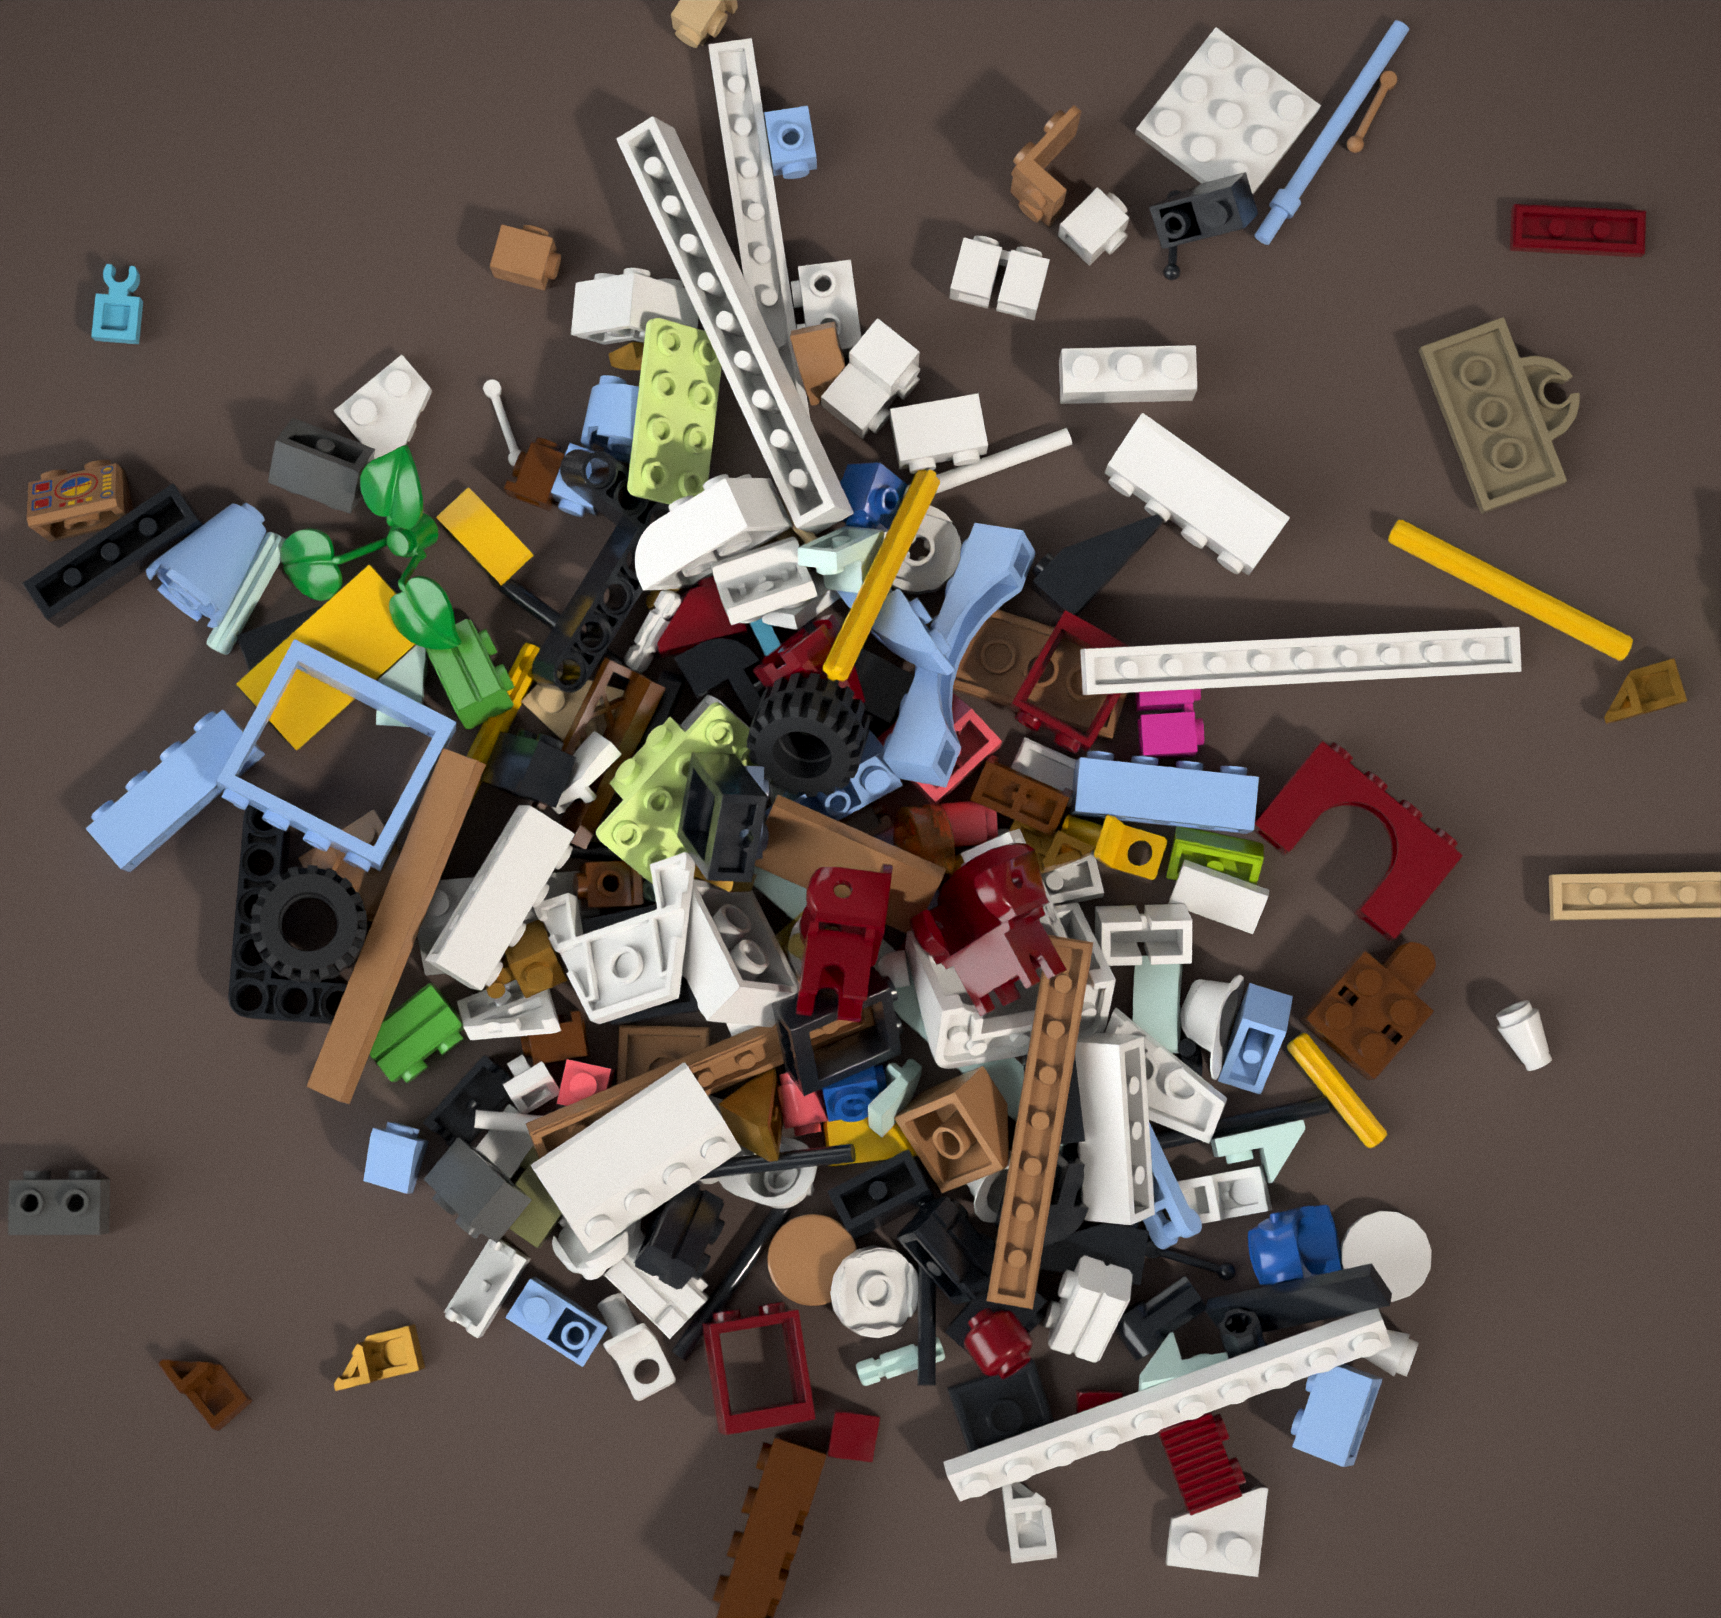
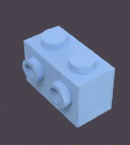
M1346 1364L1336 1366L1328 1372L1308 1376L1306 1391L1310 1392V1396L1305 1410L1300 1408L1294 1418L1291 1434L1296 1437L1292 1447L1342 1467L1354 1465L1383 1378Z

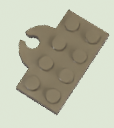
M1504 317L1420 347L1418 352L1481 514L1554 489L1567 482L1552 441L1562 436L1576 419L1580 394L1572 393L1562 404H1552L1545 398L1543 389L1547 383L1554 382L1563 385L1573 377L1568 369L1554 359L1537 355L1520 358Z

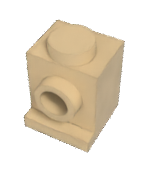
M680 0L671 13L673 29L676 30L675 35L682 42L693 48H697L698 45L703 46L710 35L715 38L722 30L728 17L725 11L731 14L735 13L738 8L737 0Z

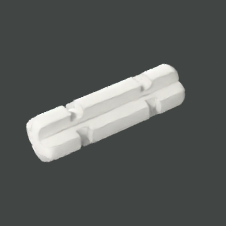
M664 589L659 593L654 603L656 608L650 610L634 639L636 645L630 646L624 657V663L633 670L643 672L648 668L654 657L651 653L658 650L657 643L672 620L671 617L675 615L684 600L679 594L669 589Z

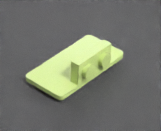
M661 318L650 319L646 324L627 489L633 496L670 505L680 498L686 496L695 497L704 491L703 484L709 480L722 366L704 330Z
M719 702L712 703L687 731L669 717L663 725H659L651 731L645 745L633 758L626 760L620 765L615 777L609 783L623 801L597 828L596 836L653 884L650 864L687 852L678 839L677 833L691 753L735 754L744 766H758V764H752L748 756L750 749L747 748V738L750 729Z

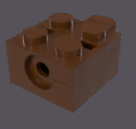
M1409 942L1398 946L1382 965L1368 952L1358 953L1299 1021L1366 1080H1374L1434 1012L1415 995L1434 973L1436 967L1434 954L1428 947L1417 942ZM1345 986L1347 989L1343 992L1341 996L1338 995V993Z

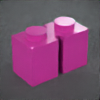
M1201 689L1135 692L1136 712L1182 709V712L1140 715V719L1137 720L1140 756L1158 759L1193 757L1198 752L1197 745H1204L1203 719L1195 718V711L1193 709L1194 701L1201 700Z

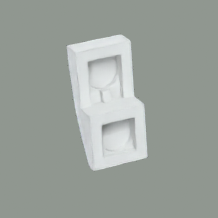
M1263 1165L1177 1181L1189 1208L1199 1215L1201 1223L1272 1210Z

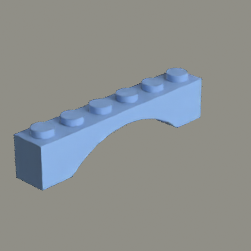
M974 523L969 538L963 542L958 567L954 577H951L947 582L945 600L939 615L934 617L930 627V632L937 628L952 650L946 654V657L955 671L947 676L915 665V676L908 694H905L900 702L899 717L893 733L887 736L884 744L883 759L897 778L947 787L961 750L952 714L953 685L959 663L970 641L984 622L1005 602L1022 591L1036 554L1023 530Z

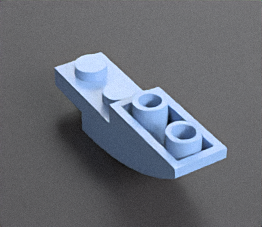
M890 588L870 633L893 653L914 665L947 676L955 671L946 657V654L952 649L937 628L930 632L926 626L932 618L920 600L915 598L910 602L899 588L895 591H892ZM837 591L851 609L858 593Z

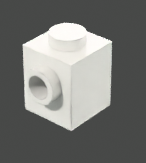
M1097 187L1060 224L1058 236L1090 266L1104 251L1109 255L1112 254L1127 238L1128 235L1124 232L1129 221V217L1125 214L1127 208L1117 196L1110 192L1105 195Z

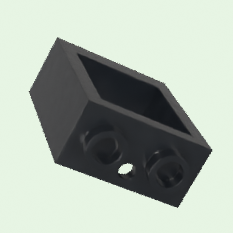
M691 753L677 837L707 881L752 882L767 795L735 754ZM748 829V834L745 837H740V832Z
M874 966L870 967L867 1000L863 1001L862 1009L872 1005L875 1025L814 1052L809 1032L837 1021L838 995L836 991L827 987L817 992L812 1016L796 1014L798 993L772 1004L785 1070L803 1096L902 1054L899 1034L903 1033V1026L893 1005V1002L898 1000L897 991L889 976L882 977Z

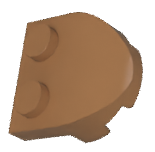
M373 809L342 829V831L375 846L385 824ZM395 843L381 871L370 867L368 872L358 867L355 868L343 860L346 854L331 846L327 852L315 847L298 859L304 868H308L307 865H318L320 869L327 870L329 868L336 871L337 875L343 879L347 878L352 883L356 892H359L366 910L367 922L375 918L401 850Z

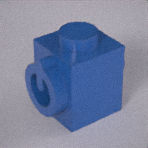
M881 463L847 464L840 484L854 514L843 519L846 523L845 526L878 529L888 532L901 504L907 484Z
M883 1065L872 1066L822 1088L829 1122L840 1119L846 1122H857L868 1117V1105L879 1093L887 1088Z

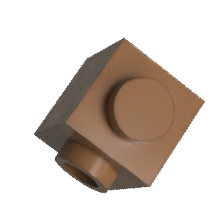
M501 225L490 269L495 278L545 291L548 279L555 280L558 274L561 254L556 253L557 248L553 238L548 237L549 233L542 228L523 225L521 230Z

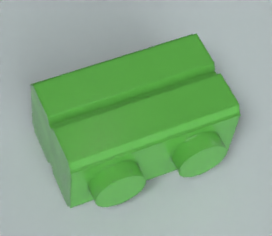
M465 619L455 624L457 634L462 642L460 645L451 649L434 650L425 648L457 716L465 729H472L488 721L489 717H496L511 709L514 704L508 691L515 688L504 664L495 667L490 656L498 653L486 628L478 632L472 620Z
M428 983L383 1019L370 1056L376 1061L377 1065L391 1082H397L403 1078L407 1084L428 1068L424 1060L438 1050L444 1055L464 1039L459 1033L464 1029L462 1019L433 983Z

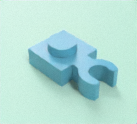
M106 264L103 278L109 287V295L96 294L91 337L95 341L139 344L143 300L140 297L131 296V293L139 286L140 273L135 266H129L128 278L123 282H116V268L112 264Z

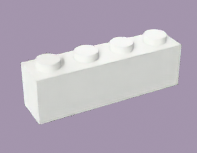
M518 805L425 961L471 989L482 991L485 985L490 986L502 970L503 963L500 962V959L507 947L515 946L526 929V924L523 921L531 907L537 908L546 897L550 887L546 882L555 868L560 869L570 857L573 847L569 844L575 834L532 806Z
M1095 1033L1077 1040L1075 1051L1085 1141L1078 1142L1077 1147L1080 1161L1085 1164L1080 1197L1081 1201L1089 1208L1084 1220L1132 1225L1155 1215L1144 1036Z

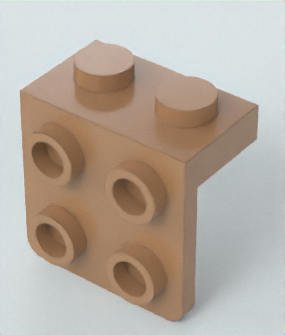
M1075 105L1066 113L1062 110L1056 112L1043 129L1046 135L1036 145L1031 141L1028 142L1013 160L1016 166L1011 172L1013 180L1010 193L1020 201L1018 206L1029 219L1036 223L1041 220L1048 227L1061 215L1067 189L1044 169L1076 135L1082 111Z

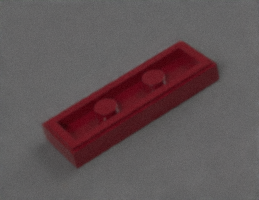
M1514 204L1511 208L1510 251L1640 258L1645 254L1646 210Z

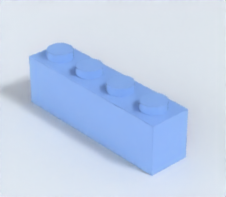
M222 709L218 714L212 711L205 715L194 726L193 729L196 731L194 735L183 744L181 741H177L169 746L160 755L159 758L162 762L150 773L145 770L137 774L126 785L125 788L128 792L115 803L112 800L107 801L92 814L91 818L94 822L86 830L120 869L128 872L134 870L223 792L218 789L216 780L244 731L229 713ZM257 744L252 749L238 777L243 775L265 755Z
M1088 751L1087 758L1080 757L1075 761L1072 787L1074 791L1070 815L1105 819L1107 814L1121 821L1248 834L1254 831L1259 777L1247 776V768L1220 766V772L1202 771L1203 764L1192 761H1176L1175 768L1158 766V758L1146 756H1132L1131 763L1114 761L1113 753Z

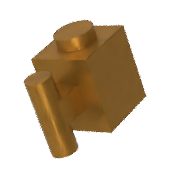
M538 919L526 924V929L517 944L513 947H507L505 951L506 957L500 959V962L503 963L500 974L490 986L485 985L489 997L494 999L502 997L505 993L504 984L513 980H517L525 998L567 981L559 954L554 950L548 939L550 935L543 921Z

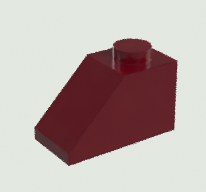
M714 576L699 580V587L690 589L657 643L661 658L684 653L694 646L711 639L737 640L748 637L745 623L739 622L731 625L722 604Z

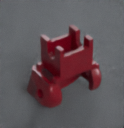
M1009 843L992 848L974 857L959 868L944 884L937 899L938 908L930 911L928 909L924 910L909 920L915 940L928 955L932 956L936 965L942 964L946 970L954 967L980 1017L996 1009L989 996L990 992L994 991L1001 1004L1005 1006L1022 997L1014 984L1015 982L1021 980L1025 989L1041 982L1035 971L1038 968H1042L1048 979L1067 970L1039 920L1045 916L1043 907L1050 902L1046 896L1035 849L1027 843Z
M883 863L880 872L843 867H820L812 874L806 890L807 905L804 908L799 923L800 939L804 944L796 1014L812 1016L817 992L822 988L828 987L836 991L838 995L837 1020L861 1021L863 1001L867 1000L870 967L876 964L885 932L893 870L891 864ZM838 885H845L850 889L851 894L846 898H840L835 895L834 888ZM832 926H833V927L838 928L840 931L825 930V929H826L827 927H832Z

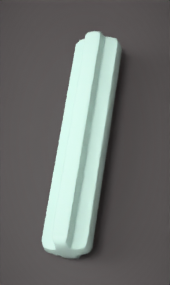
M273 532L265 534L224 619L217 627L213 628L207 639V645L210 648L224 655L229 654L238 639L237 635L242 632L281 561L280 551L286 540L282 536Z

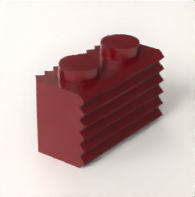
M1208 1412L1197 1419L1186 1420L1163 1428L1158 1432L1185 1507L1191 1516L1242 1497L1239 1485L1246 1483L1237 1457L1228 1459L1222 1442L1230 1438L1220 1413L1212 1416V1413Z

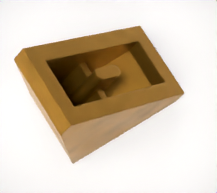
M775 1068L758 1074L718 1104L722 1117L737 1143L769 1162L779 1160L783 1118L777 1093V1087L781 1085Z

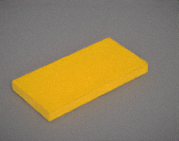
M368 565L237 682L236 685L257 707L294 639L377 680L416 645L398 631L391 618L389 601L397 593L372 565ZM296 669L269 721L297 751L352 703L355 698Z

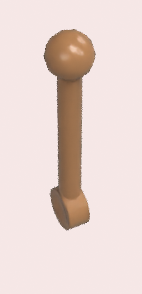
M1385 71L1381 74L1379 78L1380 87L1355 136L1347 140V148L1350 152L1357 153L1363 149V138L1387 91L1393 89L1397 83V75L1393 71Z

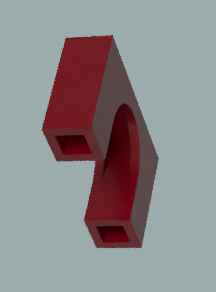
M1322 741L1255 820L1254 832L1285 856L1294 848L1317 818L1331 808L1354 806L1373 814L1383 824L1389 835L1391 860L1385 875L1356 909L1354 914L1387 941L1394 940L1463 855L1455 849L1458 843L1451 835L1438 827L1433 831L1420 821L1423 814L1414 805L1404 799L1398 803L1385 791L1388 786L1381 778L1371 771L1367 770L1363 774L1350 763L1353 757L1344 748L1334 742L1328 746Z

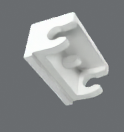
M489 1239L445 1309V1317L452 1322L455 1321L464 1326L466 1331L474 1337L480 1338L483 1336L531 1258L502 1239L497 1243Z

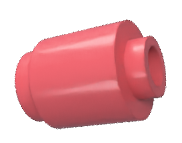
M974 801L941 804V813H933L935 840H944L945 848L981 845L987 842V840L998 837L996 811Z
M788 1073L780 1074L781 1086L777 1087L784 1129L793 1128L795 1136L821 1132L820 1122L828 1121L823 1090L820 1089L803 1096Z

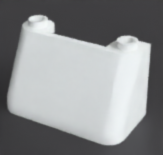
M1075 902L1055 905L1054 907L1068 938L1094 942L1077 1039L1079 1040L1095 1033L1104 1032L1116 979L1079 903ZM907 931L906 955L929 1047L938 1066L952 1069L1028 1055L1039 983L1025 989L1021 980L1015 982L1014 984L1022 997L1005 1006L1001 1004L994 991L990 992L989 996L996 1009L980 1017L954 967L946 970L942 964L936 965L932 956L928 955L918 945L912 931ZM1042 968L1035 970L1039 978L1041 977Z

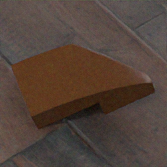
M162 1359L158 1363L179 1393L185 1394L213 1430L220 1431L253 1401L223 1365L210 1362H185Z

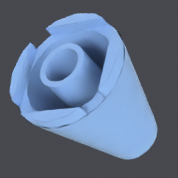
M234 503L230 504L153 561L146 569L147 577L151 580L157 575L162 582V585L157 590L186 615L196 621L204 615L211 619L207 625L208 627H217L224 619L266 534V529L262 524L265 521L263 515L247 503H243L242 506Z

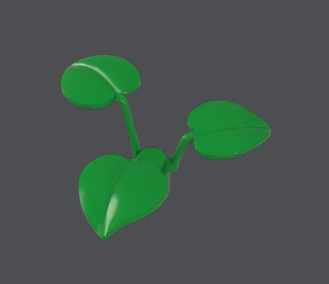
M402 445L368 463L360 477L361 493L366 505L374 514L382 517L387 516V524L392 526L387 537L345 554L334 556L332 541L326 533L318 529H302L293 533L284 541L280 551V560L284 565L285 573L302 594L311 599L323 601L332 598L341 589L342 574L337 564L348 562L386 546L396 556L412 557L398 581V586L402 592L392 596L389 601L391 618L398 631L406 639L418 646L434 650L455 648L462 642L456 631L454 612L446 592L440 584L431 578L416 576L410 579L419 562L427 557L424 549L436 543L439 532L435 521L429 515L423 513V495L417 468L408 445Z

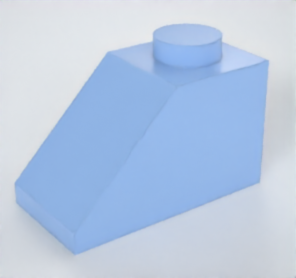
M1249 983L1235 1019L1218 1082L1261 1095L1287 1032L1293 996Z

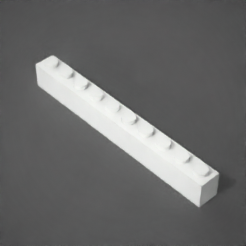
M652 116L618 137V144L796 528L818 534L854 514L675 129Z

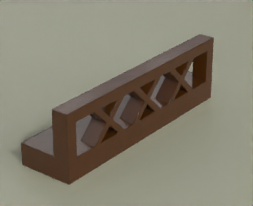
M606 657L563 741L564 745L561 750L573 756L587 739L585 728L589 720L604 714L607 727L602 736L609 740L622 754L589 785V788L597 795L596 799L585 803L581 798L575 799L566 808L558 823L575 834L570 843L583 849L587 848L615 792L609 783L615 777L620 765L632 758L666 690L665 687L652 679ZM613 672L630 679L623 695L608 701L605 688ZM533 802L531 806L543 813L547 805Z

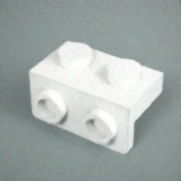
M789 537L712 563V573L731 625L739 622L752 623L761 619L766 613L781 608L794 609L802 606L808 599L817 597L815 586L807 567L798 565L799 543L795 537Z

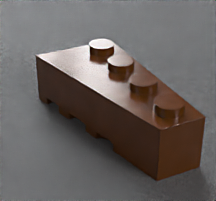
M778 1434L775 1435L773 1444L763 1442L755 1467L762 1470L763 1475L758 1488L752 1486L748 1488L741 1512L748 1514L749 1518L744 1532L734 1531L727 1557L733 1558L735 1561L730 1576L720 1574L712 1601L720 1603L716 1618H774L777 1606L784 1592L791 1563L798 1548L804 1522L808 1516L827 1457L826 1450Z

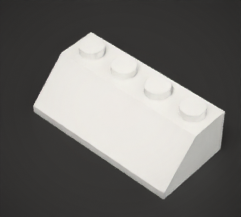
M1144 413L1137 419L1108 463L1105 474L1110 477L1108 483L1115 490L1127 497H1130L1132 493L1147 503L1144 508L1152 516L1158 514L1164 520V523L1168 519L1183 529L1181 535L1188 542L1200 549L1204 545L1209 547L1219 555L1217 561L1227 570L1237 575L1241 571L1248 576L1290 519L1289 516Z
M684 1062L531 1164V1167L588 1253H591L742 1150L724 1119Z

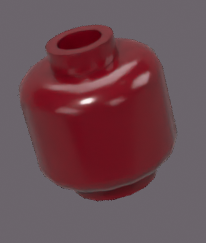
M989 1307L980 1311L969 1320L968 1325L971 1330L965 1337L964 1346L982 1373L987 1376L999 1375L1001 1379H1005L1019 1371L1030 1361L1031 1356L1028 1352L1032 1348L1033 1340L1012 1311L1003 1309L993 1312Z

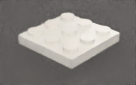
M1216 27L1136 128L1135 134L1201 184L1246 172L1252 194H1254L1313 119L1321 105Z

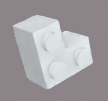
M626 268L622 275L599 273L595 274L594 280L576 283L571 335L604 345L631 340L644 343L646 324L650 319L661 318L698 329L699 316L686 288H683V282L680 280L667 278L657 280L650 277L648 270Z
M877 318L849 352L848 365L821 396V406L862 439L870 430L876 434L889 419L890 411L888 408L898 396L904 400L920 380L917 377L920 372V352Z

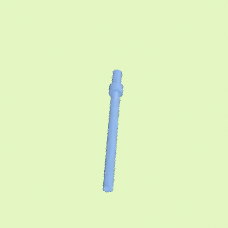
M1398 20L1393 22L1285 189H1279L1270 202L1271 210L1254 235L1261 243L1269 245L1285 219H1291L1301 205L1300 196L1408 33L1409 28L1403 22Z

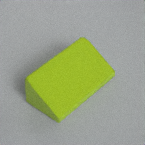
M1176 827L1166 878L1177 880L1184 860H1188L1257 885L1264 859V845L1260 842L1199 829Z

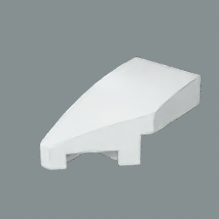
M594 731L574 753L573 756L576 757V760L557 807H551L557 814L565 812L566 808L575 799L581 798L585 803L596 799L597 795L589 788V785L622 755L609 740Z
M1013 1482L1002 1486L1011 1563L1057 1558L1051 1508L1046 1505V1499L1038 1493L1034 1494L1020 1482Z

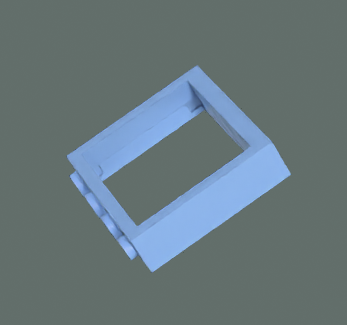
M294 639L217 778L216 783L218 789L224 792L221 797L233 803L234 806L246 810L249 804L264 812L262 819L274 827L286 831L290 825L305 833L303 840L308 844L325 852L331 846L346 854L343 860L355 868L358 867L368 872L370 867L381 871L428 784L442 749H446L456 731V722ZM296 669L432 738L375 846L238 777Z

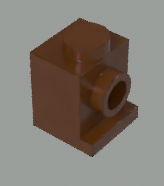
M537 437L535 443L531 442L527 453L521 451L512 474L513 477L517 478V481L514 483L507 480L504 487L508 497L550 512L554 502L551 490L565 456L564 453L560 452L562 447L550 440Z
M625 861L586 862L579 866V873H574L573 892L578 900H581V911L635 909L643 905L642 875ZM605 876H611L615 879L616 889L614 892H608L603 888L602 881Z
M582 1011L571 1012L572 1021L565 1022L564 1015H557L561 1031L557 1033L520 1036L524 1057H532L533 1065L541 1061L544 1065L563 1062L567 1059L574 1060L590 1057Z

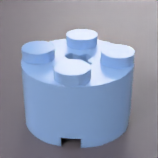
M603 375L600 377L599 385L594 386L591 390L582 431L581 444L585 448L592 450L594 443L603 447L604 452L612 455L616 460L630 463L639 387L627 385L624 379L616 376Z

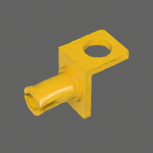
M1107 814L1103 825L1068 815L1061 829V832L1093 846L1095 851L1094 857L1106 867L1149 880L1156 878L1167 845L1165 837L1126 826L1115 816ZM1137 841H1146L1152 848L1151 859L1141 866L1132 864L1128 858L1130 846Z

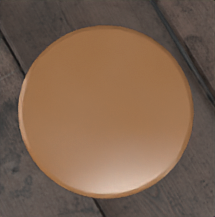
M820 1214L798 1216L784 1224L771 1241L768 1251V1270L771 1279L785 1297L796 1303L808 1306L832 1302L830 1291L833 1275L842 1260L857 1249L856 1243L846 1228L831 1217Z

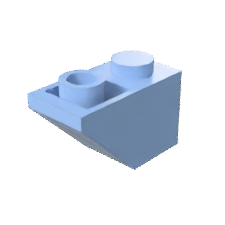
M387 1122L386 1128H373L363 1181L406 1194L413 1193L428 1144L427 1140L417 1138L420 1129L396 1122Z
M537 1277L530 1278L505 1317L582 1367L608 1328L576 1302Z

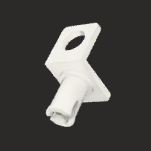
M617 1293L605 1298L597 1305L613 1337L603 1345L606 1351L617 1361L635 1400L641 1401L675 1383L676 1377L656 1336L644 1323L637 1325L625 1301V1296L623 1293ZM645 1359H653L658 1363L660 1369L657 1379L649 1384H641L636 1380L634 1374L637 1364Z

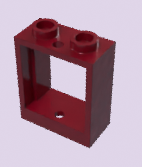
M1065 610L1015 696L1010 709L1017 712L1014 719L1020 724L1036 732L1040 726L1056 735L1053 740L1056 744L1077 754L1079 749L1085 752L1089 751L1122 693L1107 695L1086 734L1030 704L1027 700L1063 637L1084 649L1130 646Z
M775 1302L759 1305V1314L741 1317L740 1309L713 1313L714 1322L702 1324L719 1433L730 1435L816 1419L799 1309H786L785 1302ZM782 1323L793 1401L731 1412L720 1334Z

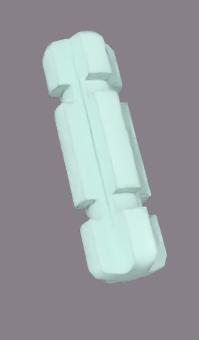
M936 1337L937 1363L945 1358V1353L938 1337ZM914 1344L881 1354L880 1359L874 1360L872 1357L858 1362L856 1369L862 1385L868 1386L880 1382L881 1377L886 1376L889 1379L918 1369V1346L915 1347Z

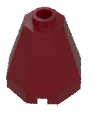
M833 614L822 616L812 622L817 629L810 635L803 628L763 658V664L757 665L753 672L764 686L773 687L774 682L781 677L789 682L791 674L801 673L803 678H809L810 673L820 674V679L828 681V674L823 671V665L842 628ZM854 665L848 679L839 681L838 686L841 688L848 686L854 691L853 699H861L864 703L865 698Z

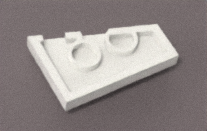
M1115 1008L1105 1033L1144 1036L1149 1120L1210 1144L1227 1098L1118 1008Z

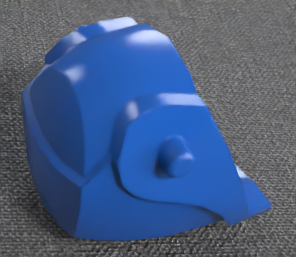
M1328 1205L1303 1206L1283 1212L1271 1213L1269 1218L1248 1231L1250 1260L1260 1285L1270 1286L1343 1270L1338 1234Z

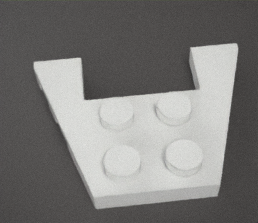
M684 852L650 864L657 909L583 935L577 896L566 893L543 901L537 908H534L538 919L544 921L551 935L548 939L554 950L560 953L569 970L566 974L590 1021L602 1024L679 998L695 862L689 853Z

